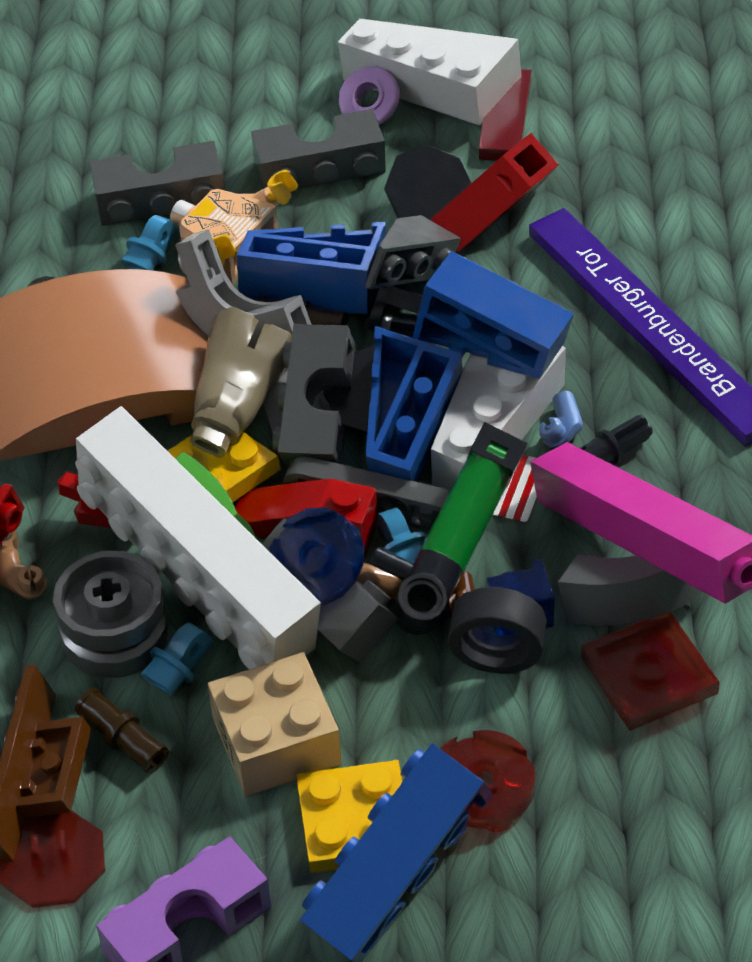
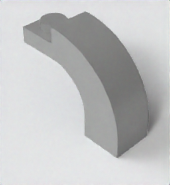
M209 229L193 233L175 245L178 251L179 266L189 280V283L177 290L176 293L187 314L208 336L210 335L215 315L220 310H226L229 307L243 310L259 320L248 344L253 347L265 323L273 324L291 334L293 333L294 324L312 325L301 295L267 303L252 300L240 293L232 285L224 271Z

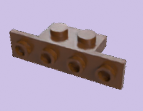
M35 664L25 666L21 685L15 694V707L9 728H7L4 735V748L0 759V858L4 863L14 862L25 818L71 813L91 732L90 726L83 717L50 721L56 694Z

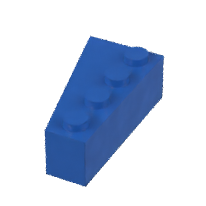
M431 743L425 753L418 749L412 754L400 773L405 778L392 796L389 793L381 796L368 815V819L372 824L360 840L353 836L343 846L335 859V863L339 865L337 871L327 884L322 880L319 881L302 903V907L307 911L300 921L354 962H362L402 912L405 902L400 897L406 889L413 894L422 887L434 872V867L438 861L434 853L438 848L441 847L446 850L450 845L454 846L466 832V824L470 818V814L467 812L475 804L483 810L494 797L482 779L433 743Z

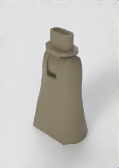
M236 307L220 310L214 317L207 343L204 365L194 400V418L191 423L194 432L190 442L194 447L216 457H223L228 446L235 444L239 435L254 420L268 394L286 370L283 362L284 344L286 341H292V334L273 324L265 323L253 347L249 346L248 344L259 320L255 316Z

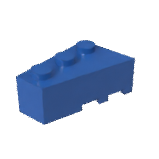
M386 222L372 223V230L345 232L344 224L331 225V233L304 234L303 227L248 230L237 253L238 291L255 301H258L261 295L278 300L301 295L302 300L310 301L311 306L344 311L347 314H368L377 288L369 289L365 285L378 248L386 236Z
M451 251L425 285L412 338L448 347V350L461 353L462 357L466 352L487 358V365L540 379L565 343L574 313Z
M375 326L371 401L369 404L366 445L367 471L419 482L430 458L434 440L463 373L462 354Z

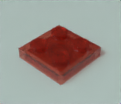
M671 612L656 618L640 621L581 645L582 660L629 731L715 696L719 692V680Z

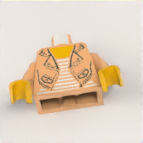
M282 170L268 180L266 188L255 194H235L221 189H214L196 206L184 200L176 202L172 208L170 220H172L173 224L179 226L181 241L193 233L206 229L210 230L224 271L233 285L238 280L237 253L247 231L278 229L276 206L287 204L291 199L290 192L295 191L298 188V184L288 170Z

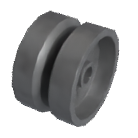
M100 551L81 557L67 567L56 582L53 605L59 623L62 645L68 660L82 672L99 678H122L144 670L153 660L150 651L154 647L162 650L165 648L168 640L169 625L167 612L164 607L162 583L156 569L142 557L125 551Z

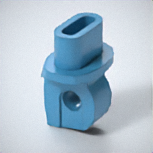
M158 215L152 216L146 223L140 238L130 237L127 240L126 246L128 251L122 258L121 264L127 269L151 271L157 265H164L168 260L165 252L178 233V229L172 223V220Z
M397 507L378 514L376 527L386 544L383 549L413 563L427 537L425 533H411L404 516Z
M190 622L186 623L174 634L165 651L157 647L150 651L153 660L141 675L147 682L167 695L172 696L183 681L191 683L195 679V675L191 670L206 653L214 640L202 629Z

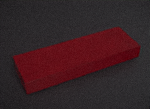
M521 69L522 76L483 118L479 143V159L498 160L523 140L532 70Z

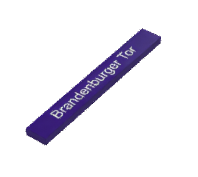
M562 208L529 224V236L736 439L744 446L752 443V386L568 210Z

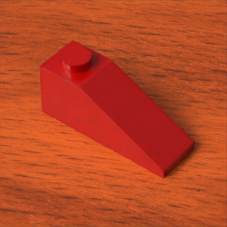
M332 478L253 488L239 498L235 507L237 513L249 523L255 537L266 539L283 518L298 528L306 522L327 540L322 547L326 552L334 553L337 550L343 556L360 560L365 559L377 528L376 488Z

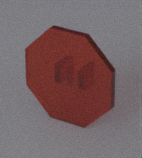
M73 811L71 813L25 818L14 862L4 863L0 858V885L32 908L76 903L106 872L103 832Z

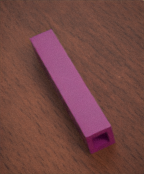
M568 442L530 461L537 501L724 604L752 589V535Z

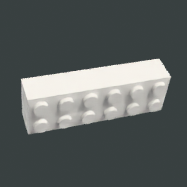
M122 406L76 438L77 461L75 465L78 470L79 483L77 491L81 499L93 510L98 507L107 516L114 533L125 542L130 540L140 550L141 557L156 569L157 574L162 572L173 583V589L179 599L189 607L194 605L205 616V621L210 630L221 640L227 638L238 649L239 657L248 669L302 652L308 655L316 648L321 602Z

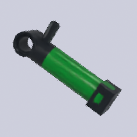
M484 422L415 561L411 563L381 547L375 549L370 559L371 565L404 581L400 585L393 613L398 617L396 621L398 626L407 633L414 635L426 634L434 630L440 622L449 599L453 595L505 489L508 487L528 444L527 442ZM414 596L424 597L430 602L432 609L428 612L415 611L409 605L408 599Z

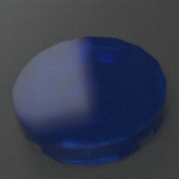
M325 507L307 508L291 516L282 525L285 529L280 533L278 539L274 537L269 552L321 602L320 606L327 605L343 597L356 583L363 567L364 544L359 530L344 515Z

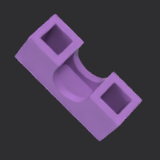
M229 836L215 846H208L202 849L190 863L174 874L164 875L157 879L147 892L129 904L119 905L112 909L105 916L104 920L96 925L102 952L110 962H183L179 939L173 933L174 929L181 922L195 917L207 918L214 921L229 937L271 908L268 879Z

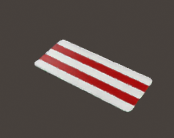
M522 456L493 515L521 522L528 521L537 498L530 463L536 457Z

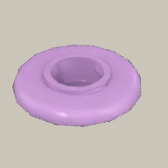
M378 66L363 67L354 71L344 81L339 91L338 105L341 114L373 109L378 124L385 123L394 114L399 104L400 89L397 80L388 70ZM371 89H378L379 97L372 106L362 107L361 99L363 95Z

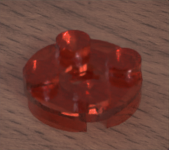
M479 730L473 731L472 738H465L457 742V737L447 741L440 748L476 776L481 777L484 772L492 774L493 784L488 785V788L494 797L483 810L475 804L467 812L470 814L466 824L467 827L485 828L495 833L502 832L510 827L512 820L520 817L529 807L535 792L534 765L532 766V763L527 758L526 749L516 739L497 731Z

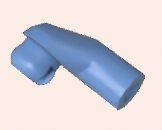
M561 391L554 395L552 403L557 418L550 417L549 421L551 424L547 426L542 422L539 427V435L545 445L551 448H557L566 442L569 443L582 430L583 421L575 397L570 391Z

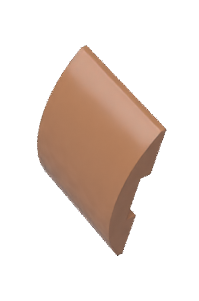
M100 270L51 279L1 297L0 461L75 446L76 438L82 434V431L90 429L120 406L135 420L166 414L171 426L192 422L194 418V400L204 365L209 336L193 322L176 293L177 290L189 283L188 278L151 270Z

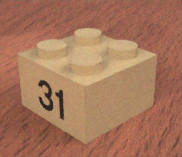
M304 652L208 682L212 717L244 797L297 780L296 774L327 770L342 765L339 729Z

